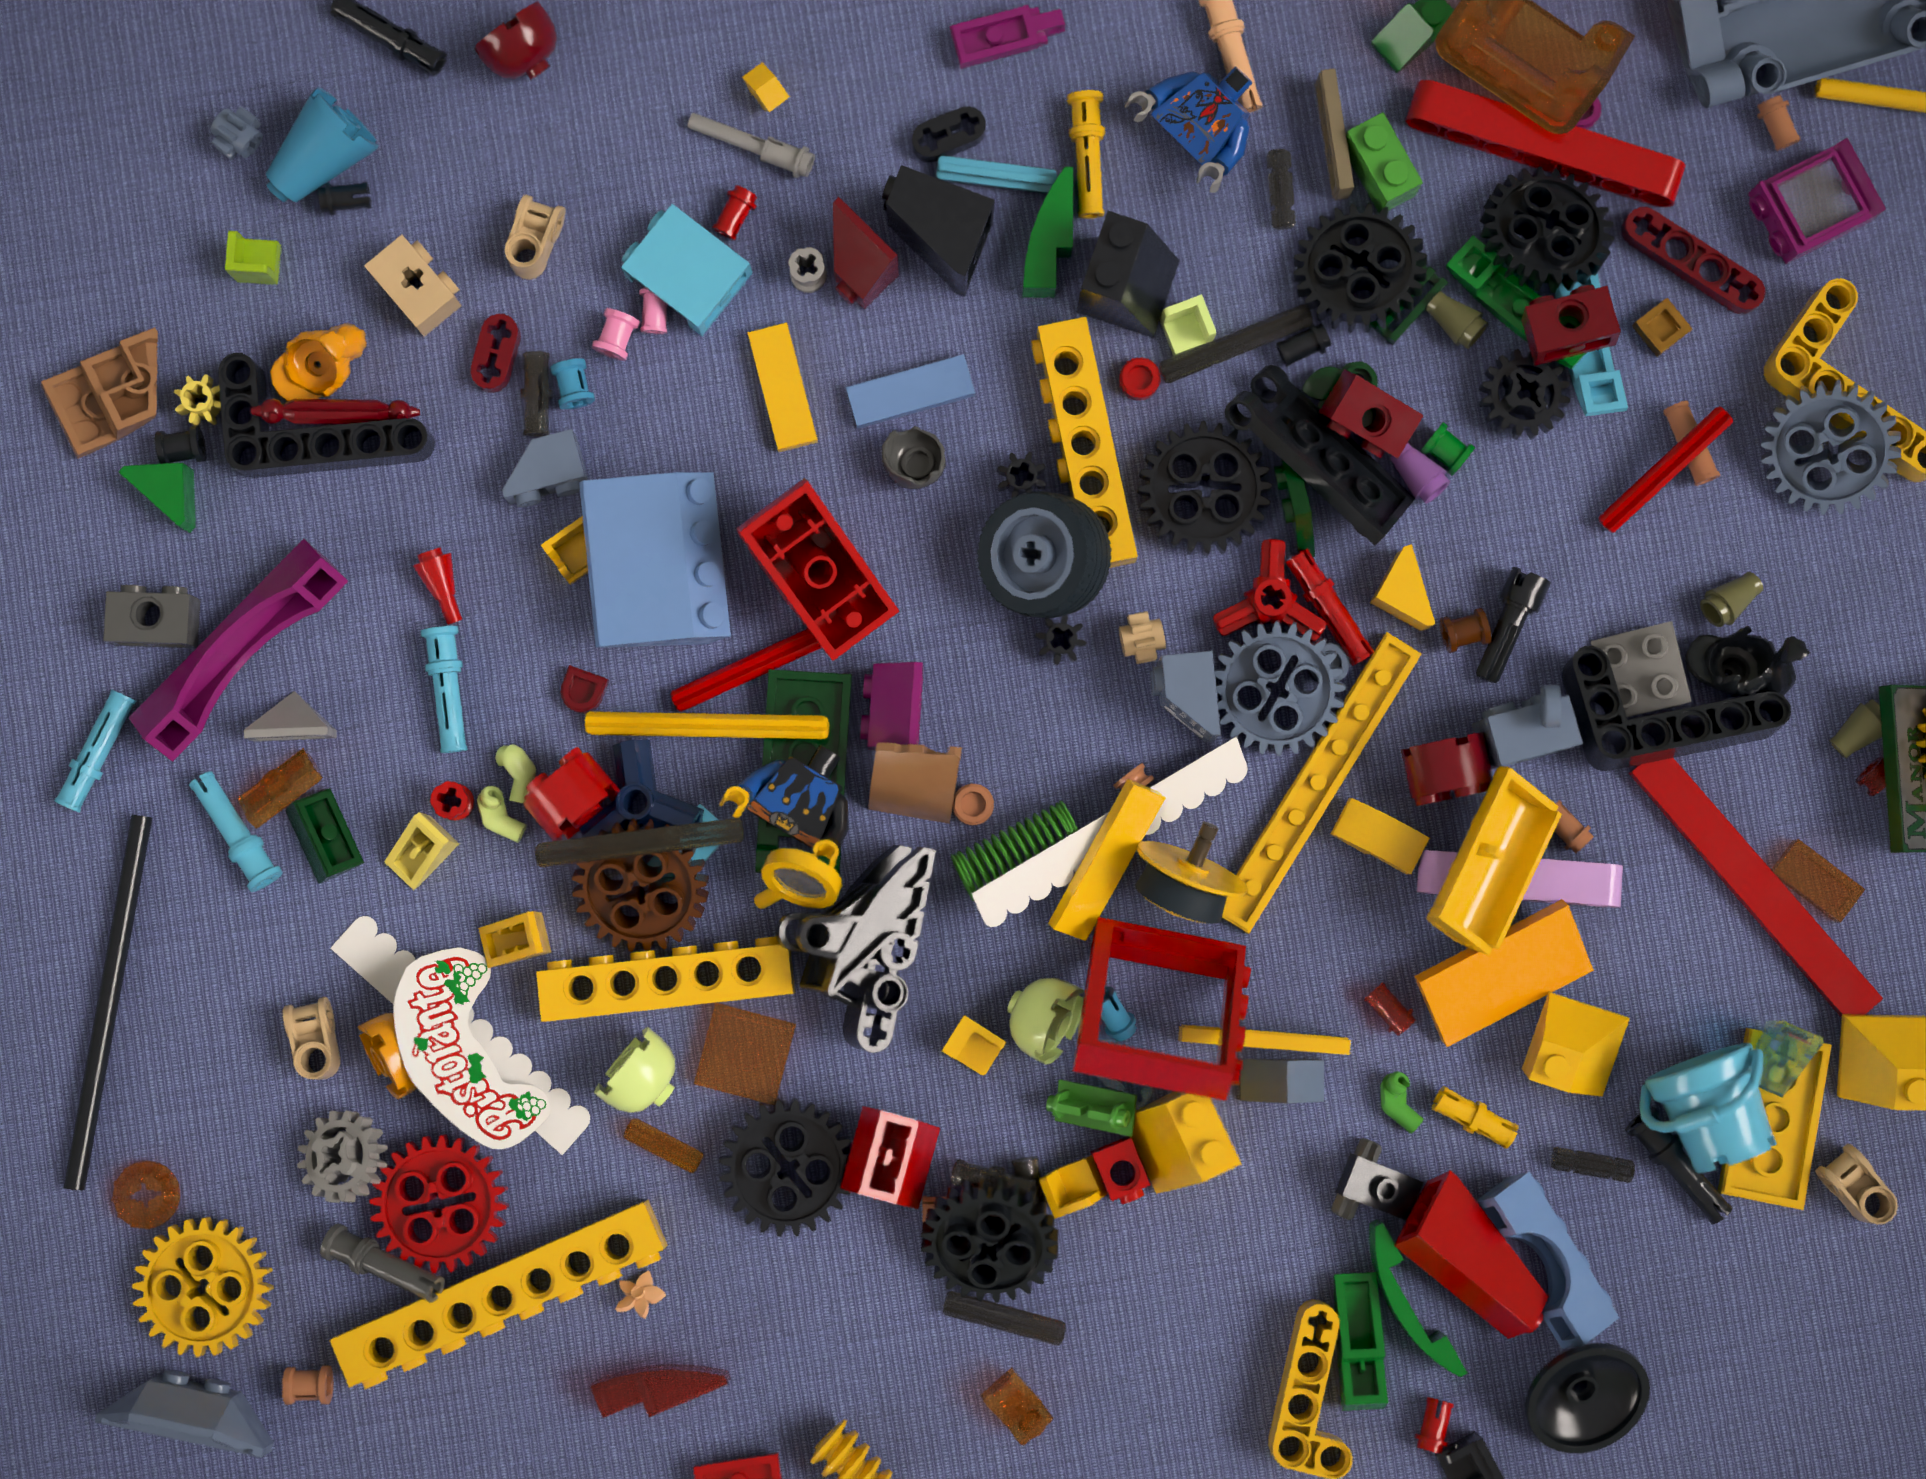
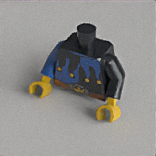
M821 745L818 746L807 765L790 757L787 761L775 760L751 772L738 786L727 789L719 803L722 807L726 801L735 802L738 808L732 815L734 818H739L747 804L750 803L747 807L750 813L813 849L812 854L816 857H828L830 859L828 866L833 868L837 861L839 849L849 830L848 801L842 795L843 788L829 779L840 757Z

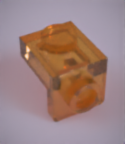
M1012 1367L980 1395L984 1403L1007 1426L1021 1446L1026 1445L1032 1438L1039 1436L1053 1420L1052 1414L1041 1398Z

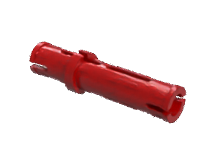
M1306 548L1287 560L1285 564L1289 567L1305 592L1302 596L1306 602L1311 601L1322 619L1327 623L1326 626L1348 656L1350 664L1354 666L1375 652L1365 639L1332 586L1335 585L1331 577L1326 578L1316 564L1309 549Z

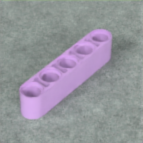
M1423 850L1419 858L1417 892L1439 894L1449 872L1448 870L1458 852ZM1541 859L1522 901L1555 903L1563 899L1570 905L1620 908L1623 866Z

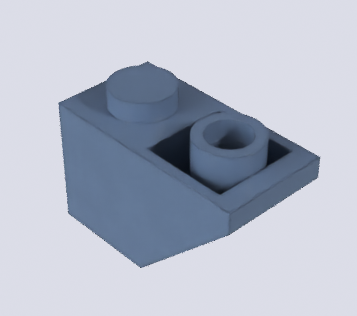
M569 429L531 440L502 489L503 496L510 505L516 503L519 508L529 507L540 503L541 496L557 493L558 497H565L580 492L579 482L589 479L578 437L574 431Z

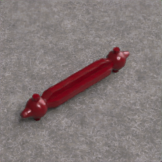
M267 399L261 405L252 407L251 414L261 417L267 423L272 424L280 422L283 418L294 424H350L413 418L420 415V409L410 406L403 400H394L388 405L380 400L292 399L284 404L277 399Z

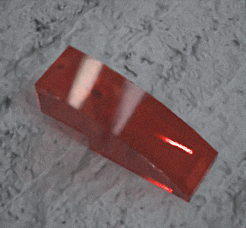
M651 1365L620 1371L597 1379L591 1384L590 1388L602 1418L640 1402H643L648 1417H652L728 1385L731 1377L728 1370L702 1365Z

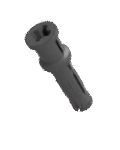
M341 1223L333 1225L323 1238L320 1248L321 1257L328 1261L336 1259L349 1265L350 1271L357 1275L371 1273L424 1298L430 1303L438 1299V1296L432 1293V1290L440 1294L442 1293L445 1283L443 1277L434 1275L381 1250L375 1239L371 1237L362 1239L350 1233L348 1227Z

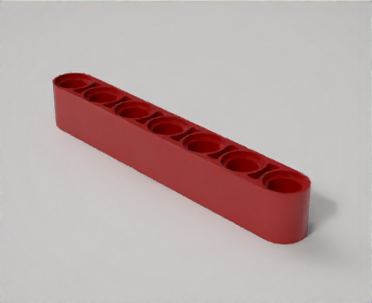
M1420 80L1417 82L1405 119V123L1420 132L1536 169L1538 166H1542L1543 170L1549 173L1558 168L1562 177L1567 178L1573 173L1575 174L1574 181L1580 183L1588 182L1590 186L1657 207L1666 208L1674 206L1686 166L1684 162L1672 156L1432 80Z

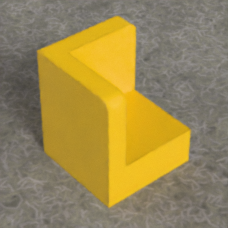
M963 1015L943 1047L942 1052L955 1060L957 1059L980 1075H985L1007 1042Z
M1092 1155L1055 1168L1039 1179L1055 1219L1089 1207L1107 1195Z

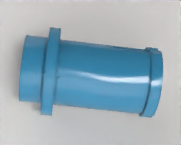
M1105 987L1101 1018L1106 1025L1105 1032L1108 1037L1114 1038L1116 1041H1124L1135 1033L1136 1018L1134 1014L1125 1010L1114 988Z

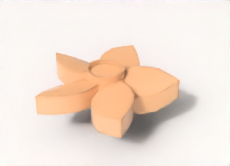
M647 1271L639 1276L636 1284L631 1281L619 1280L620 1288L626 1297L620 1300L615 1309L617 1312H624L635 1308L638 1316L645 1319L649 1312V1303L656 1304L666 1295L662 1289L653 1286L652 1275L650 1271Z

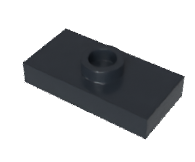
M1350 1153L1335 1193L1407 1221L1424 1182Z

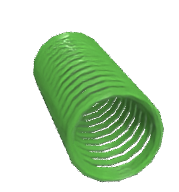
M1063 801L1056 802L1055 806L1050 805L1051 816L1045 809L1041 810L1042 819L1038 814L1034 813L1032 816L1034 824L1029 818L1025 817L1026 829L1018 821L1016 822L1017 832L1012 826H1008L1009 837L1000 829L999 836L1001 842L995 834H991L993 847L986 838H983L982 843L985 852L979 843L975 842L974 849L977 857L968 846L965 849L968 860L959 850L955 854H951L950 857L972 901H974L971 893L975 892L976 888L967 869L980 889L984 885L975 864L986 883L992 882L983 859L994 878L1000 877L991 854L1002 873L1008 872L999 849L1011 870L1016 867L1007 844L1019 865L1024 863L1015 839L1027 860L1032 858L1023 834L1035 855L1040 853L1031 829L1043 850L1048 848L1039 824L1052 845L1056 844L1048 821L1060 841L1064 839L1056 816L1068 836L1078 831Z

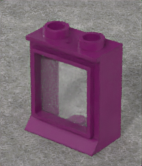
M1848 137L1836 145L1759 182L1748 193L1750 197L1749 206L1756 219L1763 221L1769 233L1768 240L1773 252L1777 256H1781L1785 264L1870 223L1886 210Z

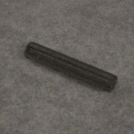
M949 1291L945 1297L943 1314L946 1316L1056 1346L1061 1345L1066 1332V1324L1063 1321L987 1300L980 1302L977 1301L976 1297L968 1295L961 1297V1293Z

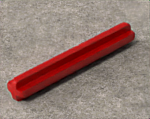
M1720 406L1711 411L1599 516V522L1609 532H1616L1733 423L1731 415Z
M808 629L803 630L672 690L670 693L675 708L679 712H683L769 672V669L774 670L820 649L821 646Z

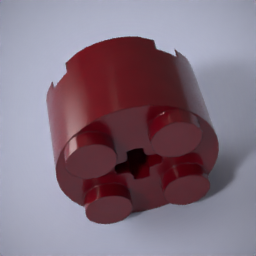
M1483 732L1468 734L1462 738L1453 737L1401 750L1411 799H1415L1416 806L1453 799L1452 790H1454L1456 798L1487 792L1493 779Z

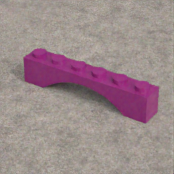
M303 539L131 714L129 720L146 742L173 762L203 731L209 714L221 693L249 658L285 628L304 617L319 612L345 586L348 580L325 556L307 540Z

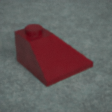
M838 197L833 202L835 280L838 283L835 289L850 305L857 302L865 309L899 276L898 255Z

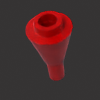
M439 547L417 555L420 563L412 567L434 599L438 600L446 624L449 625L463 620L454 597L455 583L452 552L443 555L442 549Z

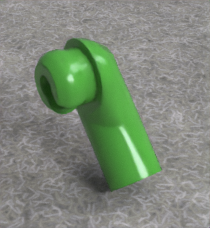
M1396 1071L1387 1074L1381 1082V1108L1385 1114L1408 1133L1412 1134L1420 1126L1424 1118L1407 1105V1087L1410 1086V1081L1406 1074Z

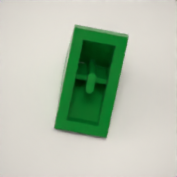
M184 463L128 465L123 466L119 470V473L180 528L189 533L196 528L194 470Z

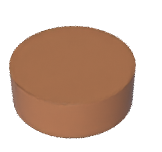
M967 784L956 792L953 800V811L959 821L966 825L976 826L983 824L990 818L994 809V800L987 788L979 784Z

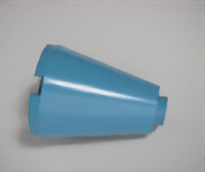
M317 87L310 94L266 172V176L270 180L267 184L268 189L283 202H286L288 199L298 202L372 154L379 147L375 143L377 140L373 134L348 108L344 111L337 105L332 106L337 99L322 88Z

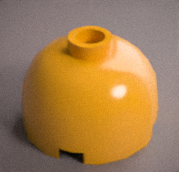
M384 1013L358 1025V1029L364 1032L359 1035L361 1043L377 1075L389 1076L392 1081L391 1084L385 1086L395 1099H400L415 1091L417 1087L406 1071L399 1051L395 1033L394 1013Z

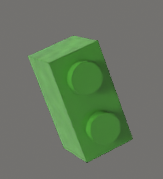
M1384 112L1347 131L1346 139L1350 163L1378 213L1384 207H1388L1389 211L1416 196L1423 181Z

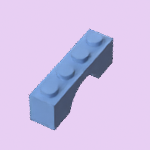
M1530 1172L1507 1177L1476 1200L1504 1238H1514L1526 1243L1541 1258L1548 1278V1300L1542 1310L1543 1319L1562 1349L1587 1344L1620 1318L1612 1306L1611 1297L1601 1288L1591 1272L1587 1258L1576 1248L1567 1233L1564 1221L1555 1214L1545 1197L1543 1187L1533 1178Z

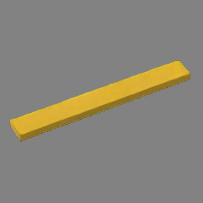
M1388 632L1383 635L1374 650L1375 652L1370 656L1344 698V707H1340L1336 711L1337 723L1330 722L1326 727L1328 735L1320 737L1236 873V876L1247 885L1248 891L1243 897L1227 896L1222 918L1246 934L1251 932L1422 653Z

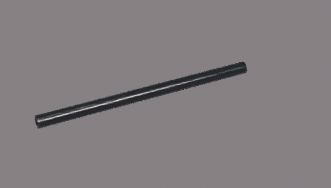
M131 814L63 1185L65 1189L84 1191L86 1186L152 817Z

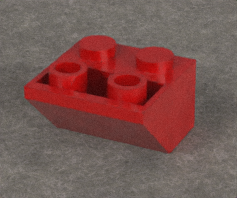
M863 1106L840 1189L919 1209L940 1127Z

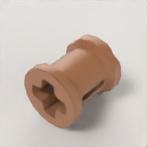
M322 1366L320 1370H296V1367L285 1368L282 1380V1396L285 1405H292L296 1401L319 1400L321 1404H330L334 1389V1376L331 1366Z

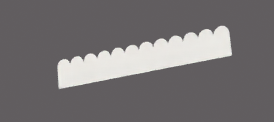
M1237 737L1150 787L1159 791L1166 798L1145 835L1153 834L1158 830L1161 818L1166 822H1172L1179 818L1183 806L1187 809L1198 807L1204 800V792L1209 796H1216L1225 788L1226 780L1230 783H1238L1244 779L1248 769ZM1108 813L971 893L985 924L990 927L999 926L1006 919L1007 910L1013 914L1022 912L1029 904V896L1033 900L1044 899L1051 891V883L1056 887H1063L1070 883L1074 874L1073 870L1077 871Z
M368 916L359 917L334 943L331 949L394 1005L395 993L406 967L416 959L409 951L402 950L396 952L397 943L390 934L382 933L376 936L378 927L374 919ZM471 1008L468 1017L469 1029L473 1037L486 1051L497 1069L501 1080L510 1085H533L547 1095L550 1102V1115L535 1131L563 1155L589 1125V1112L586 1108L578 1105L569 1108L571 1103L570 1095L564 1089L556 1088L549 1091L551 1089V1079L545 1072L535 1071L530 1074L532 1070L531 1060L524 1054L511 1056L513 1047L507 1038L498 1036L491 1040L493 1037L492 1025L483 1019L473 1021L474 1012Z

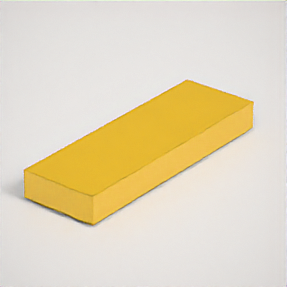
M787 322L747 332L778 452L818 443Z

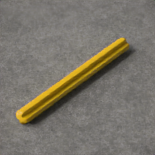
M589 711L585 716V731L591 735L826 739L829 734V720L827 717L819 715Z

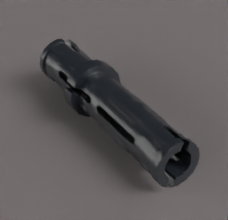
M333 0L330 7L332 9L330 11L331 16L393 51V56L401 61L406 59L421 67V69L432 76H436L444 67L447 54L423 41L413 29H404L394 24L389 19L356 0Z

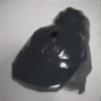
M1746 626L1724 638L1713 635L1698 636L1689 644L1685 659L1687 670L1695 678L1726 694L1748 696L1763 692H1777L1784 696L1796 681V673L1792 662L1802 660L1810 654V651L1806 648L1805 642L1791 636L1785 639L1782 647L1776 652L1772 641H1768L1761 636L1748 635L1752 630L1751 627Z

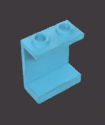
M671 204L666 212L660 210L652 218L647 228L650 232L640 244L634 242L627 249L622 258L624 264L621 268L628 280L631 282L634 279L686 318L689 327L703 336L753 273L748 261L674 204Z

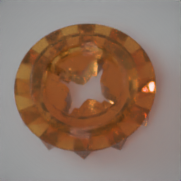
M142 1161L123 1169V1172L113 1183V1196L110 1200L115 1206L117 1217L123 1219L130 1227L151 1229L164 1224L174 1215L180 1202V1186L173 1172L166 1166L153 1161ZM142 1183H145L147 1190L161 1191L162 1194L148 1200L147 1208L144 1207L143 1201L130 1199L131 1195L141 1191Z

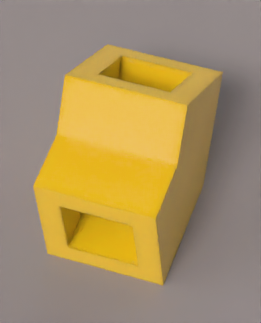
M763 62L742 77L750 93L756 98L764 111L771 112L789 98V95L776 76Z

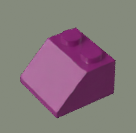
M923 662L873 664V674H865L863 698L871 699L870 715H862L860 740H868V750L876 751L877 742L919 745L924 674Z

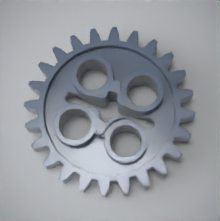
M1821 380L1818 381L1817 393L1811 394L1808 388L1802 386L1800 390L1801 399L1799 401L1787 395L1785 397L1787 411L1778 407L1774 408L1773 415L1779 423L1766 422L1764 430L1773 436L1762 438L1761 447L1772 451L1763 454L1761 462L1763 464H1774L1767 471L1766 477L1767 479L1780 477L1775 491L1780 493L1789 488L1791 492L1788 503L1792 504L1801 497L1805 499L1804 511H1808L1815 502L1820 503L1821 515L1826 514L1829 504H1835L1838 513L1843 514L1845 502L1850 501L1858 510L1861 508L1860 496L1865 495L1874 501L1876 499L1874 485L1887 489L1889 481L1883 473L1896 474L1897 465L1888 459L1901 457V448L1890 444L1901 440V432L1888 431V429L1896 424V417H1882L1887 409V403L1884 401L1873 406L1871 404L1874 398L1872 390L1861 398L1857 396V383H1854L1848 392L1842 391L1841 381L1836 380L1833 390L1827 391ZM1836 413H1847L1851 415L1854 422L1848 428L1840 429L1832 425L1830 422L1831 417ZM1805 430L1812 434L1814 440L1809 445L1799 446L1791 440L1790 436L1796 431ZM1865 431L1867 433L1864 437L1848 440L1857 432ZM1830 441L1833 446L1838 445V453L1832 454L1829 449L1823 450L1824 442ZM1861 449L1867 451L1871 455V459L1866 464L1856 465L1850 462L1847 456L1852 451ZM1814 455L1811 458H1809L1805 463L1797 464L1795 462V460L1798 458H1805ZM1815 467H1824L1830 471L1831 477L1826 481L1816 482L1810 478L1808 472Z
M1276 620L1273 631L1267 632L1261 622L1257 625L1258 635L1255 637L1246 629L1242 631L1243 645L1232 639L1229 641L1228 645L1234 653L1232 656L1223 653L1219 655L1218 659L1226 665V668L1214 669L1215 677L1222 680L1221 684H1216L1217 694H1222V699L1218 700V709H1226L1227 712L1221 718L1220 724L1233 722L1235 727L1230 737L1234 738L1243 732L1246 735L1244 741L1245 748L1249 747L1256 740L1260 742V754H1264L1269 744L1274 745L1277 756H1281L1284 744H1289L1292 751L1296 754L1299 752V741L1302 739L1310 747L1315 745L1312 735L1315 731L1324 737L1328 735V730L1323 724L1324 721L1337 723L1338 717L1331 711V707H1344L1345 702L1334 695L1337 692L1346 690V684L1335 682L1334 678L1344 672V668L1331 667L1330 663L1337 657V652L1334 651L1327 654L1322 652L1327 641L1325 638L1315 644L1310 641L1313 629L1309 628L1302 636L1297 635V623L1293 622L1288 632H1283L1280 621ZM1266 649L1275 650L1280 654L1282 664L1276 670H1266L1259 663V654ZM1291 656H1297L1298 662L1285 684V689L1290 693L1288 695L1284 693L1279 694L1266 719L1260 720L1258 715L1272 691V687L1267 683L1269 681L1276 683ZM1305 669L1316 673L1319 681L1316 688L1308 691L1300 689L1295 682V675ZM1249 685L1256 687L1261 693V702L1255 706L1244 705L1239 699V690L1242 687ZM1281 706H1290L1296 710L1298 721L1292 726L1280 725L1275 718V711Z

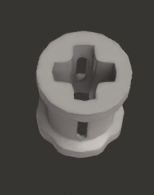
M812 247L795 250L788 261L790 278L793 285L804 293L818 291L824 285L827 275L822 254ZM811 264H814V275L807 272L804 276H801L800 266L808 268Z

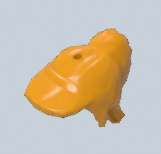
M344 323L332 326L329 330L301 332L291 341H288L286 351L274 362L270 370L272 385L278 395L287 402L292 399H318L321 396H331L338 388L342 387L349 377L350 362L362 356L363 350L367 346L365 331L354 324ZM317 361L320 362V364H321L320 367H317V366H316V362H317Z

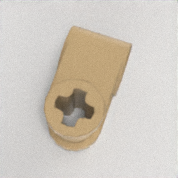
M526 194L521 198L504 250L511 269L518 277L528 280L534 279L545 270L554 243L558 239L564 224L566 213L564 207L558 205L552 208L534 202L533 197ZM532 249L536 251L535 256L529 262L523 263L516 260L517 255L522 250Z
M326 996L318 999V1003L296 1008L292 1005L284 1006L283 1021L290 1041L296 1071L307 1079L322 1080L332 1077L340 1067L341 1057L335 1034L333 1009L329 999ZM316 1017L313 1020L303 1022V1020ZM320 1049L326 1057V1063L320 1071L314 1072L310 1068L309 1057L313 1051Z
M1847 1143L1842 1148L1843 1153L1828 1166H1820L1815 1170L1822 1183L1838 1197L1857 1220L1872 1224H1885L1896 1215L1898 1204L1895 1195L1874 1172L1873 1167L1864 1155L1853 1145ZM1874 1193L1879 1198L1880 1207L1877 1213L1871 1216L1865 1209V1201L1870 1194Z

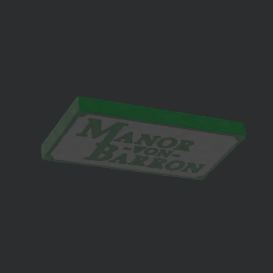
M1879 686L1891 853H1926V779L1924 777L1926 774V763L1918 761L1921 756L1926 754V748L1916 745V741L1926 738V733L1917 728L1918 724L1926 723V716L1922 712L1923 708H1926V686Z

